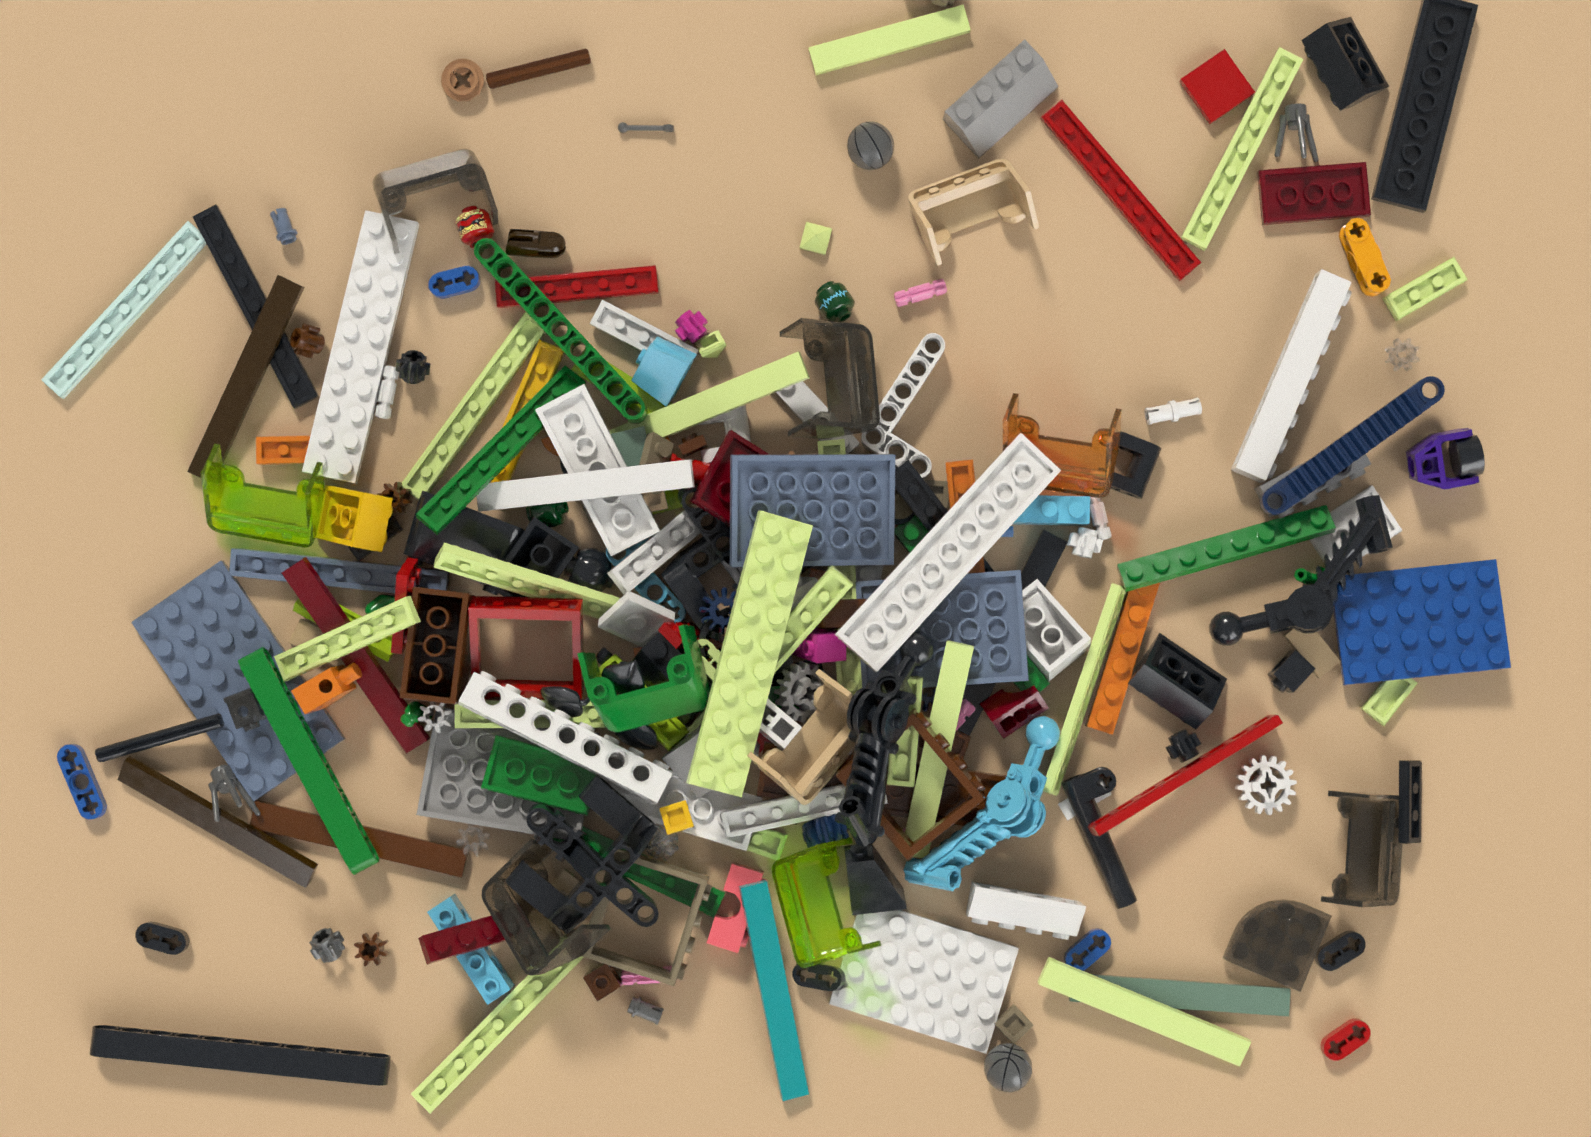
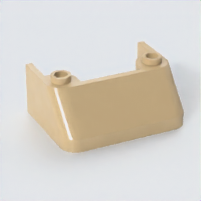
M1006 159L994 160L918 188L908 196L910 207L924 244L937 266L942 264L939 252L948 247L952 241L950 234L997 216L1011 224L1018 223L1027 218L1034 229L1039 228L1031 191L1012 164Z
M818 669L816 675L824 684L818 687L813 695V705L817 710L783 751L779 748L767 750L761 759L752 752L747 755L761 771L802 805L809 804L854 751L856 743L850 741L848 737L851 730L847 724V710L853 694L820 669Z

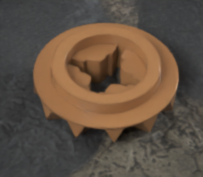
M457 59L450 62L443 70L441 76L442 88L448 97L457 102H470L471 99L479 96L484 87V74L475 62L468 59ZM455 74L463 78L468 75L469 78L467 80L470 88L465 85L457 87L459 81Z

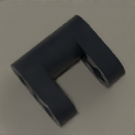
M1113 430L1109 444L1133 454L1125 476L1108 469L1099 468L1094 481L1128 496L1142 499L1162 448L1128 433Z

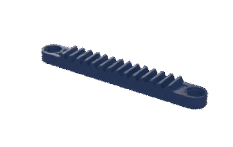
M1428 376L1416 382L1265 490L1260 497L1261 509L1266 514L1278 515L1315 491L1336 474L1440 401L1445 392L1442 381L1437 377ZM1425 383L1435 386L1436 394L1433 398L1424 396L1422 388ZM1270 494H1277L1281 497L1282 504L1278 509H1273L1268 505L1267 499Z

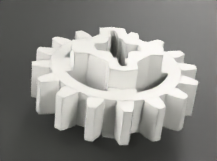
M1260 755L1259 762L1254 758H1250V767L1241 766L1244 774L1236 775V778L1241 780V784L1236 785L1235 789L1242 790L1243 793L1238 799L1248 800L1245 805L1247 809L1255 806V813L1261 814L1264 808L1267 815H1272V808L1281 812L1283 811L1282 803L1291 804L1287 797L1288 795L1296 794L1295 791L1290 789V786L1297 784V781L1289 779V776L1293 774V770H1284L1286 766L1285 761H1280L1276 764L1277 757L1271 756L1267 762L1266 756ZM1270 767L1274 768L1280 774L1281 778H1276L1274 775H1272V769H1270ZM1257 770V775L1252 781H1249L1252 773ZM1265 780L1271 782V786H1268L1266 789L1260 787L1261 783H1265ZM1280 789H1282L1281 794H1280L1279 797L1275 800V795H1276V793H1277ZM1250 792H1256L1262 803L1255 800Z

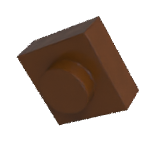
M696 433L681 439L683 443L678 445L683 458L708 447L703 434L697 436Z

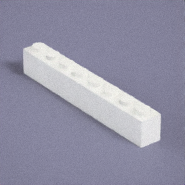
M1323 269L1315 274L1233 463L1232 471L1259 483L1266 481L1267 478L1271 479L1277 468V464L1274 463L1278 453H1283L1288 439L1285 438L1288 429H1293L1299 416L1295 413L1298 405H1303L1308 396L1307 384L1310 379L1314 380L1320 368V365L1317 364L1320 354L1324 356L1330 345V340L1327 339L1329 333L1337 328L1341 316L1338 315L1341 306H1346L1352 293V291L1348 290L1351 285L1350 281Z

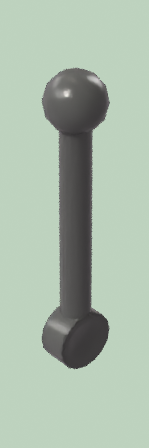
M622 122L618 125V130L621 133H625L627 130L674 132V125H627Z

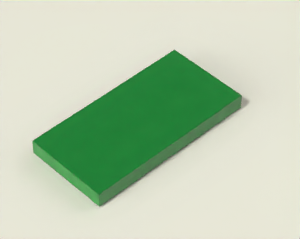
M495 735L481 789L588 816L590 807L578 796L596 774L541 746Z

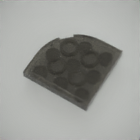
M1280 899L1262 903L1251 909L1239 921L1232 933L1223 959L1301 992L1332 915L1294 900Z

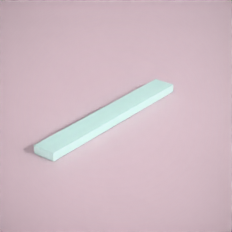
M187 221L41 379L60 398L65 399L204 248L206 242L200 231Z

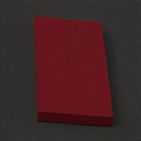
M1366 162L1268 169L1257 172L1262 225L1371 216Z

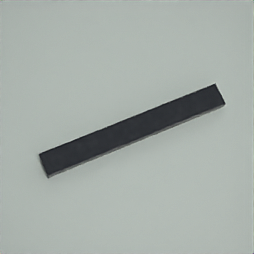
M215 204L192 217L253 330L267 296L219 206ZM284 331L270 365L293 408L297 409L320 396L298 355L294 353L295 349L291 346L290 340Z
M1046 530L1042 531L1021 572L1022 590L1036 579L1044 587L1046 586L1068 543L1067 541ZM996 683L965 686L963 700H968L975 707V711L970 717L966 716L964 718L966 721L958 729L959 731L970 736L983 711L980 703L990 697Z

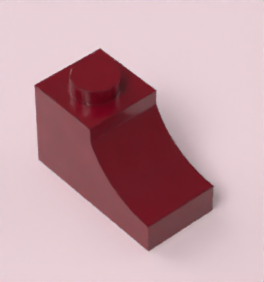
M1034 685L1026 690L1015 693L1004 692L1001 689L980 703L1003 739L1049 709Z

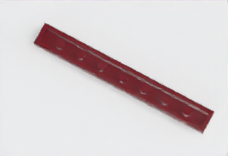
M306 557L282 572V575L323 634L351 622ZM368 646L340 658L345 666L351 663L358 665L362 672V677L357 679L356 682L406 754L430 739V736L419 721L415 722L412 727H407L401 722L400 718L405 713L404 710L408 704L404 698H400L399 691Z

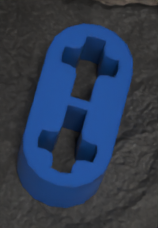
M462 266L434 274L428 284L434 296L446 299L476 290L481 280L479 273L473 267ZM466 272L471 276H475L471 280V285L467 286L465 282L457 283V280L465 278L464 273ZM440 279L445 283L453 282V284L445 286L444 292L435 289V286L439 285L438 280Z
M1099 928L1087 932L1065 952V964L1082 971L1086 970L1109 950L1111 946L1109 934ZM1094 935L1105 937L1102 940L1103 947L1100 948L1096 945L1091 950L1088 949L1094 943L1092 939ZM1085 950L1087 951L1081 958L1083 961L1082 965L1079 966L1077 963L1071 965L1073 961L1071 955L1073 953L1080 955Z

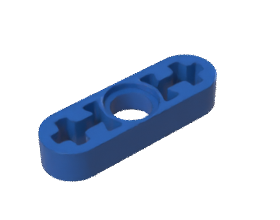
M77 744L61 747L57 753V761L80 815L85 819L100 818L106 812L107 803L84 749ZM68 750L77 753V757L74 758L76 767L83 766V769L71 773L70 769H74L75 765L72 761L66 760V757L69 755ZM79 774H84L89 779V784L84 790L79 789L75 784V779ZM93 790L94 794L88 796L92 803H98V807L95 808L96 813L87 810L90 801L88 797L82 798L81 794H86Z

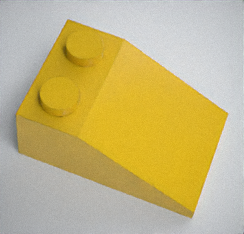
M325 485L315 538L355 548L382 552L383 546L387 541L386 530L388 520L393 511V498Z

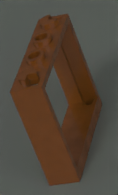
M915 708L909 712L905 730L910 726L917 730L970 793L971 797L914 842L883 807L880 826H883L885 835L907 860L985 799L984 789L986 788L978 776L972 777L966 770L968 765L959 754L954 756L948 749L950 746L948 740L941 733L936 734L930 727L932 722L928 716L926 717L922 712L918 713ZM853 758L840 767L836 774L845 787L851 772Z

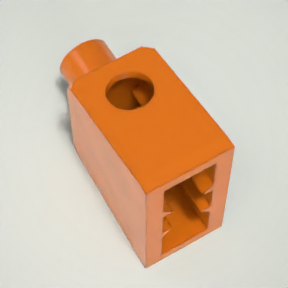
M351 663L346 667L344 665L331 667L291 690L304 714H309L327 708L355 690L357 687L354 681L362 677V672L356 663Z

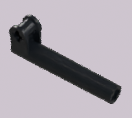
M1098 767L1061 782L1117 909L1135 903L1137 898L1109 831L1101 836H1094L1088 829L1089 824L1102 817L1095 798L1107 794L1115 788V775L1107 767ZM1101 773L1106 777L1110 776V779L1107 780L1108 785L1105 787L1101 783L1096 784V781L1099 780L1098 775Z

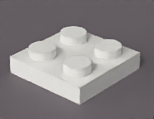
M628 591L599 618L598 628L640 647H644L659 632L658 629L664 622L675 621V612Z

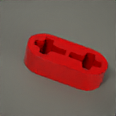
M1350 1019L1322 1039L1320 1044L1321 1051L1327 1058L1339 1061L1364 1045L1371 1036V1030L1364 1021ZM1353 1026L1363 1028L1360 1031V1034L1362 1035L1360 1038L1352 1036L1349 1039H1347V1037L1353 1034L1354 1032L1352 1029ZM1344 1040V1042L1338 1045L1337 1047L1339 1050L1338 1053L1335 1054L1333 1051L1328 1052V1050L1331 1048V1045L1329 1044L1331 1041H1334L1335 1043H1340Z

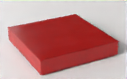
M1225 49L1182 77L1179 81L1209 124H1212L1255 94L1254 89Z

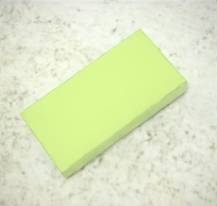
M1412 678L1382 681L1361 707V710L1379 724L1385 726L1417 685V682Z

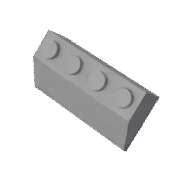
M1023 40L944 112L943 120L968 148L980 158L1055 91L1058 85L1044 59L1026 40Z

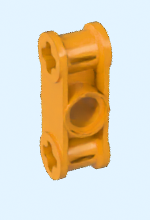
M1354 218L1340 229L1339 240L1342 243L1349 266L1354 272L1363 294L1370 297L1377 296L1389 287L1391 278L1369 225L1361 218ZM1350 230H1352V231H1356V230H1357V231H1358V235H1356V234L1351 235V234H1350ZM1371 280H1378L1379 285H1372Z

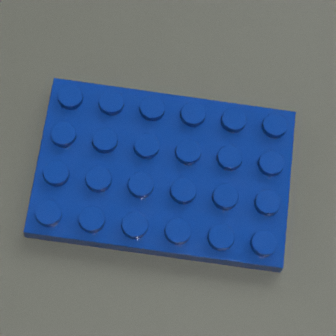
M1496 559L1354 574L1352 580L1349 575H1345L1346 589L1344 592L1340 584L1337 586L1338 600L1333 606L1343 685L1511 668Z

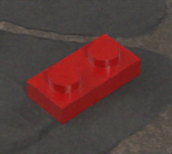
M664 622L658 631L676 649H684L678 626H694L698 640L701 631L694 623Z

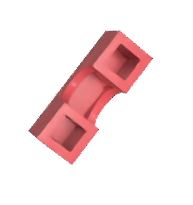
M732 861L723 890L735 894L740 900L741 908L737 914L731 917L715 915L707 940L708 944L736 953L739 952L740 946L746 947L749 936L748 931H745L746 921L739 886L762 880L767 881V879L762 878L764 871Z

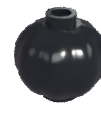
M596 548L579 550L577 556L572 557L563 574L569 577L568 582L599 592H603L606 587L611 589L614 583L607 574L612 570L611 562L603 551Z

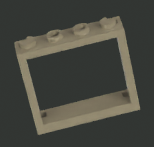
M618 849L614 853V858L618 861L626 860L629 856V852L625 849ZM640 855L634 862L635 864L698 884L671 971L596 946L610 902L606 897L593 910L579 956L674 986L677 979H683L687 964L682 963L685 952L691 954L695 938L691 937L694 926L698 928L700 926L704 912L700 911L699 908L702 900L708 901L712 885L707 884L709 876ZM608 871L605 872L603 882L608 881L611 877Z

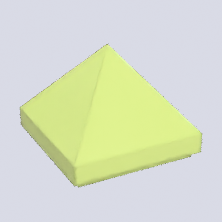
M806 222L800 249L826 255L832 228Z
M719 330L695 342L701 356L705 358H717L727 346Z

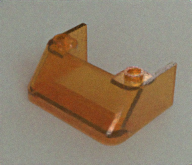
M1013 393L1003 418V451L1022 433L1061 470L1044 490L1103 498L1109 494L1113 482L1120 444L1122 409L1116 408L1109 429H1098L1093 435L1092 443L1040 435V427L1036 420L1028 416L1019 415V394Z

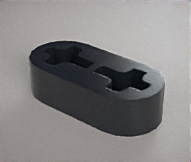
M152 921L141 924L135 933V938L139 945L170 955L184 952L190 942L189 936L184 930ZM152 928V933L159 935L160 938H152L147 941V936L143 932ZM178 935V941L182 942V945L174 949L173 943L165 939L174 938Z
M1345 931L1316 950V964L1327 971L1336 970L1361 955L1365 950L1366 942L1361 934L1354 931ZM1349 937L1358 940L1355 943V950L1351 948L1342 950L1343 947L1349 944L1347 940ZM1326 951L1330 954L1338 951V954L1332 957V964L1322 961L1325 959L1324 953Z
M800 962L796 964L792 971V977L798 985L823 991H838L844 986L846 981L844 971L841 968L816 962ZM807 968L808 972L816 973L815 978H806L805 980V977L801 975V970H806ZM833 971V976L837 977V983H832L830 986V981L823 980L822 976L831 975Z

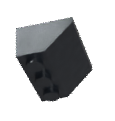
M1351 17L1328 22L1301 40L1305 46L1304 51L1307 57L1313 61L1317 68L1319 79L1326 84L1330 92L1331 101L1340 111L1353 107L1389 87Z
M533 517L504 559V562L559 578L579 547ZM487 584L488 587L504 597H527Z
M658 632L638 652L632 661H637L644 683L647 687L669 682L667 674L669 661L675 656L685 654L684 649H676ZM707 677L709 688L711 690L713 682H711ZM700 711L679 716L677 719L685 726Z
M1159 633L1136 666L1128 684L1196 730L1213 712L1227 678Z

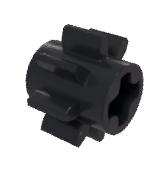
M416 350L407 351L405 354L402 353L401 359L396 361V371L400 372L399 378H402L404 382L409 384H418L421 381H425V375H430L431 363L426 362L427 356Z
M1183 729L1168 738L1171 745L1165 748L1171 759L1178 757L1182 763L1199 754L1196 747L1201 745V742L1196 733L1188 734L1187 730Z

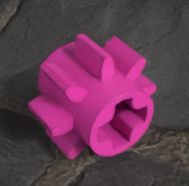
M688 310L675 321V324L679 327L675 332L683 342L689 339L693 344L707 333L708 330L704 327L708 323L707 319L700 311L693 314L691 310Z

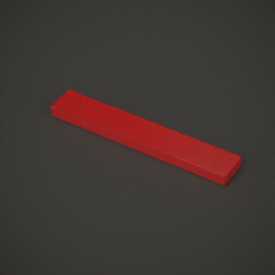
M656 265L528 277L552 303L659 294ZM495 280L497 308L519 307L520 305ZM521 288L518 296L521 298L527 297L531 292V288Z

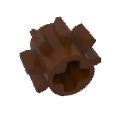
M305 323L302 324V329L295 328L290 338L291 346L296 348L294 353L311 359L313 358V353L319 354L325 344L324 336L319 334L321 329Z
M395 482L393 487L391 484H383L385 490L382 493H377V495L390 498L393 495L398 497L397 502L392 500V515H395L396 510L399 513H406L405 507L413 503L412 500H409L411 489H401L402 482Z
M376 932L372 938L367 933H364L362 935L364 942L354 943V946L359 948V953L356 954L355 958L361 957L365 960L364 966H367L372 960L376 965L381 964L379 956L389 955V952L384 950V945L388 943V940L382 941L379 939V932ZM375 945L377 950L374 953H368L366 948Z

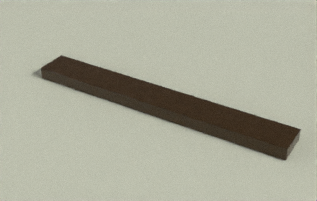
M277 275L187 472L210 483H215L305 287Z
M131 756L124 760L117 780L306 888L310 884L318 866L316 862L220 807V820L215 822L211 802Z

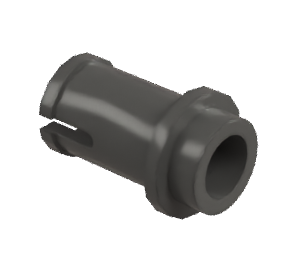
M640 996L639 998L633 997L627 1013L632 1014L631 1017L633 1018L638 1016L658 1025L664 1008L641 1000L642 997Z

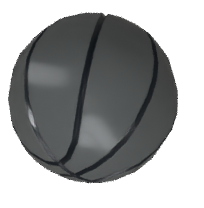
M878 122L861 123L852 130L848 137L847 149L849 157L858 167L865 170H876L883 167L890 161L894 153L892 134L884 125Z
M1003 1043L991 1049L986 1056L984 1073L988 1082L995 1089L1011 1093L1019 1091L1027 1085L1032 1076V1061L1022 1047L1013 1043Z

